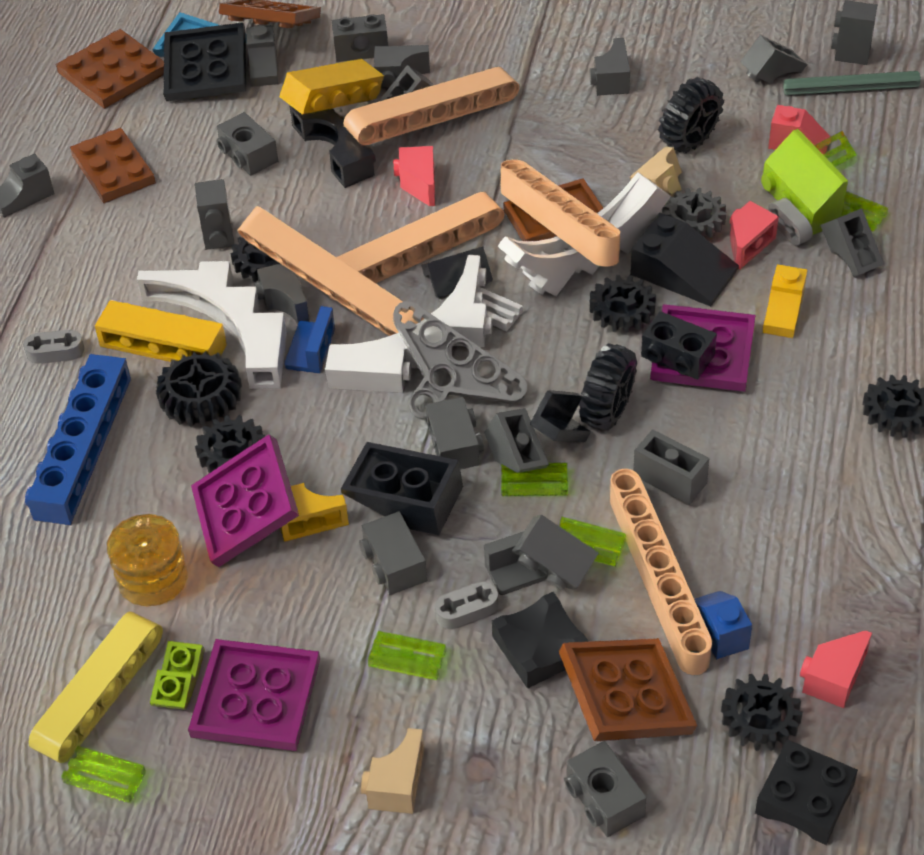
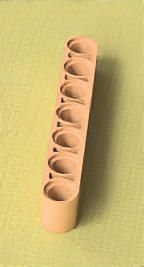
M494 67L355 108L345 116L343 124L361 145H370L509 102L518 94L519 84L503 68Z
M512 159L501 163V193L592 263L606 267L619 263L620 230L526 162Z
M479 192L346 252L337 258L374 283H378L496 228L504 219V211L486 192Z
M256 206L238 228V233L250 244L386 335L391 336L399 333L393 322V312L395 307L403 301L266 210ZM409 310L407 313L400 312L402 323L405 324L408 320L415 324L418 323L412 318L414 313L412 310Z
M627 468L619 469L612 474L610 479V505L678 666L686 674L700 675L710 665L711 636L640 476L634 470Z

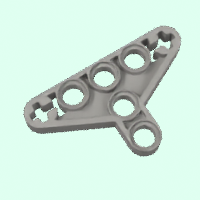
M404 301L395 307L393 312L394 325L424 376L412 394L409 403L411 413L415 417L427 419L426 412L419 411L415 406V400L421 395L430 397L433 403L444 401L448 395L504 403H516L524 397L527 391V383L519 373L416 303ZM409 310H412L414 312L412 318L418 323L421 322V318L427 320L422 324L419 335L412 332L417 328L415 323L409 320L405 324L401 322V311L407 313ZM435 326L442 331V339L439 342L431 343L425 338L424 332L428 327ZM462 344L467 347L469 355L465 360L458 361L452 357L451 348L454 345ZM480 363H491L494 366L495 374L488 379L482 378L477 372V366ZM438 370H445L450 374L451 382L446 386H438L433 381V374ZM503 371L506 375L503 376L502 380L508 384L516 381L519 384L517 389L520 393L514 392L510 396L506 393L507 386L499 382L497 389L491 386V384L498 379L500 372Z

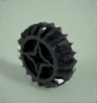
M699 77L688 79L686 84L682 83L678 91H673L672 98L667 100L666 108L662 109L663 116L659 119L661 124L658 127L660 132L659 138L668 147H673L674 150L685 154L691 149L695 150L699 144L703 145V141L709 139L712 130H715L714 127L720 121L719 116L724 110L722 106L725 100L720 88L712 81Z
M608 343L596 353L595 360L592 361L590 370L587 372L583 391L581 392L582 397L579 403L581 422L588 424L592 428L609 431L617 424L618 419L629 402L630 394L633 392L632 388L637 372L636 354L625 346Z
M194 351L193 355L188 357L182 354L181 360H171L170 367H162V375L157 376L156 395L159 406L163 412H166L169 420L175 419L179 425L187 421L190 427L195 423H201L204 427L207 421L218 420V417L228 415L229 410H236L237 402L241 401L242 382L238 369H236L235 365H232L229 358L222 359L219 353L210 356L207 351L202 355H198Z

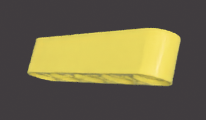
M127 612L34 726L29 736V747L59 763L67 762L157 648L163 634L162 626L134 612Z

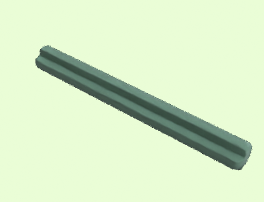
M919 71L791 78L784 80L783 90L785 95L914 88L920 86L921 76Z

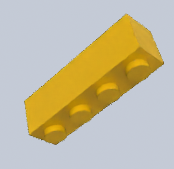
M363 59L287 72L279 97L302 115L376 99L381 91L384 75Z
M113 300L108 302L95 324L100 347L171 362V360H181L182 354L186 357L192 356L194 351L198 355H202L207 351L210 356L219 353L221 356L227 346L222 323Z

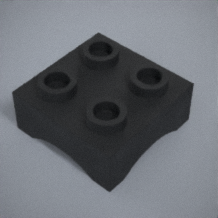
M554 592L542 596L537 602L522 611L510 615H502L492 620V637L527 689L566 670L559 654L563 643L589 642L586 636L570 620Z
M787 739L757 798L755 814L766 819H773L794 826L809 835L813 840L827 845L843 806L855 785L858 769Z

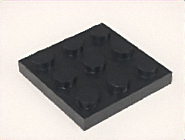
M243 22L165 32L163 95L166 101L246 91V33Z

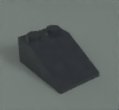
M663 213L658 214L631 249L630 275L710 307L739 267L737 263L688 223Z
M366 442L341 487V493L383 516L400 511L409 529L439 536L463 489L459 460Z

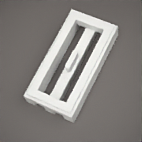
M480 287L479 292H483V304H486L487 316L492 317V326L507 332L523 313V306Z

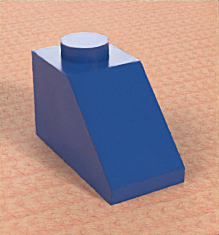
M717 591L694 599L711 636V650L716 660L749 649L752 623L736 596Z

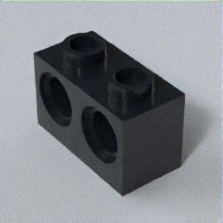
M659 311L642 335L641 357L698 380L715 356L717 333Z

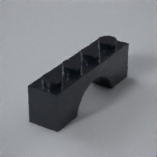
M289 105L292 126L304 141L321 140L334 145L329 150L331 172L344 188L375 176L374 163L376 158L373 150L370 147L361 145L349 133L343 124L344 117L339 116L334 108L302 115Z

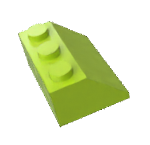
M796 129L788 135L765 161L761 184L776 200L787 198L807 218L814 235L823 231L821 228L822 224L841 217L848 180L799 129Z

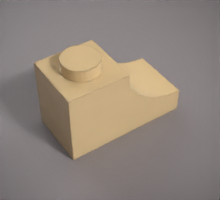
M664 147L630 176V180H632L637 172L671 197L674 196L676 191L681 190L678 176L682 171L673 147Z
M408 728L404 740L393 752L381 758L372 757L370 771L363 772L361 781V794L367 795L369 809L413 814L425 749L423 729Z

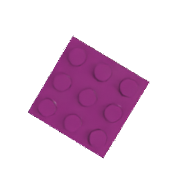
M663 304L662 312L717 333L715 356L698 380L653 362L650 380L745 392L756 315Z
M270 434L191 485L209 559L217 567L225 564L299 516L277 439Z
M215 639L188 728L190 737L297 751L320 663L319 651Z

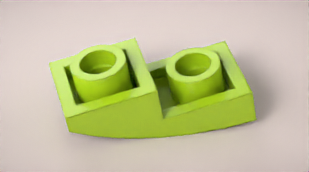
M168 641L162 670L157 669L150 699L151 706L187 709L205 652L203 645Z

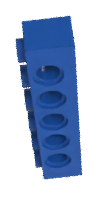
M90 354L85 366L80 368L78 382L75 389H72L69 393L66 410L60 414L55 435L50 437L45 458L39 462L34 483L26 491L25 504L29 507L33 520L65 525L72 524L131 381L126 358Z

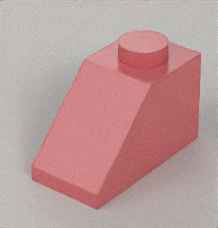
M777 105L771 122L768 149L776 150L793 130L799 129L825 156L830 142V135L805 109Z
M433 146L399 147V159H394L393 165L394 177L400 176L401 189L428 206H435Z
M752 201L746 203L741 209H736L730 218L731 248L734 262L739 265V270L775 240L777 235L779 216Z
M865 630L818 645L813 658L806 656L800 671V677L805 678L802 693L844 708L868 653L872 633Z

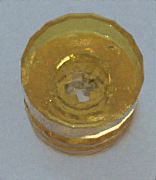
M153 514L136 515L122 521L112 530L107 540V554L111 567L114 570L117 587L123 598L133 604L148 607L168 602L183 590L188 579L187 564L182 552L179 533L171 521L163 516Z

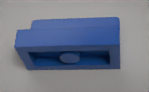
M320 306L315 322L299 321L284 363L286 369L321 373L335 331L332 307Z

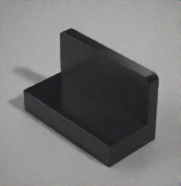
M478 247L421 264L424 276H430L437 298L450 295L454 291L464 272L468 255L480 256L481 268H486V283L492 282L493 278L484 247Z
M548 390L530 422L531 426L553 441L586 442L591 433L589 429L572 419L582 397L576 392Z

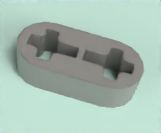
M782 198L769 204L768 211L779 216L777 228L793 245L798 246L812 239L813 231L809 221L787 198Z
M75 330L35 333L28 336L23 343L27 359L32 363L39 364L73 360L80 357L85 349L81 334Z
M477 582L442 595L435 603L437 623L443 628L455 629L494 614L498 609L497 589L489 582ZM483 596L485 600L488 599V602L483 603L482 600L477 599V597ZM451 608V610L456 611V613L451 615L450 612L445 611V609Z

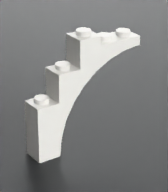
M637 172L627 186L597 214L620 230V250L628 254L671 196L651 180ZM505 236L498 245L507 254L504 259L515 268H522V273L531 280L529 286L542 295L546 291L557 296L575 271L580 273L581 270H584L593 275L599 267L558 236L540 241H518Z
M468 255L464 272L454 291L431 314L479 347H484L486 335L492 334V317L487 316L486 304H483V292H479L480 286L485 287L486 268H481L480 256ZM424 319L417 323V328L412 332L419 335L422 324L427 320ZM428 327L424 332L425 338L431 343L439 342L442 339V331L438 327ZM399 333L379 340L363 343L331 344L329 346L325 372L328 389L403 393L405 380L410 381L411 368H418L402 337Z
M202 261L199 263L198 270L138 271L137 282L142 301L168 302L186 306L222 323L236 338L245 353L249 388L281 389L287 337L284 313H259L260 306L257 288L233 287L234 282L230 261Z

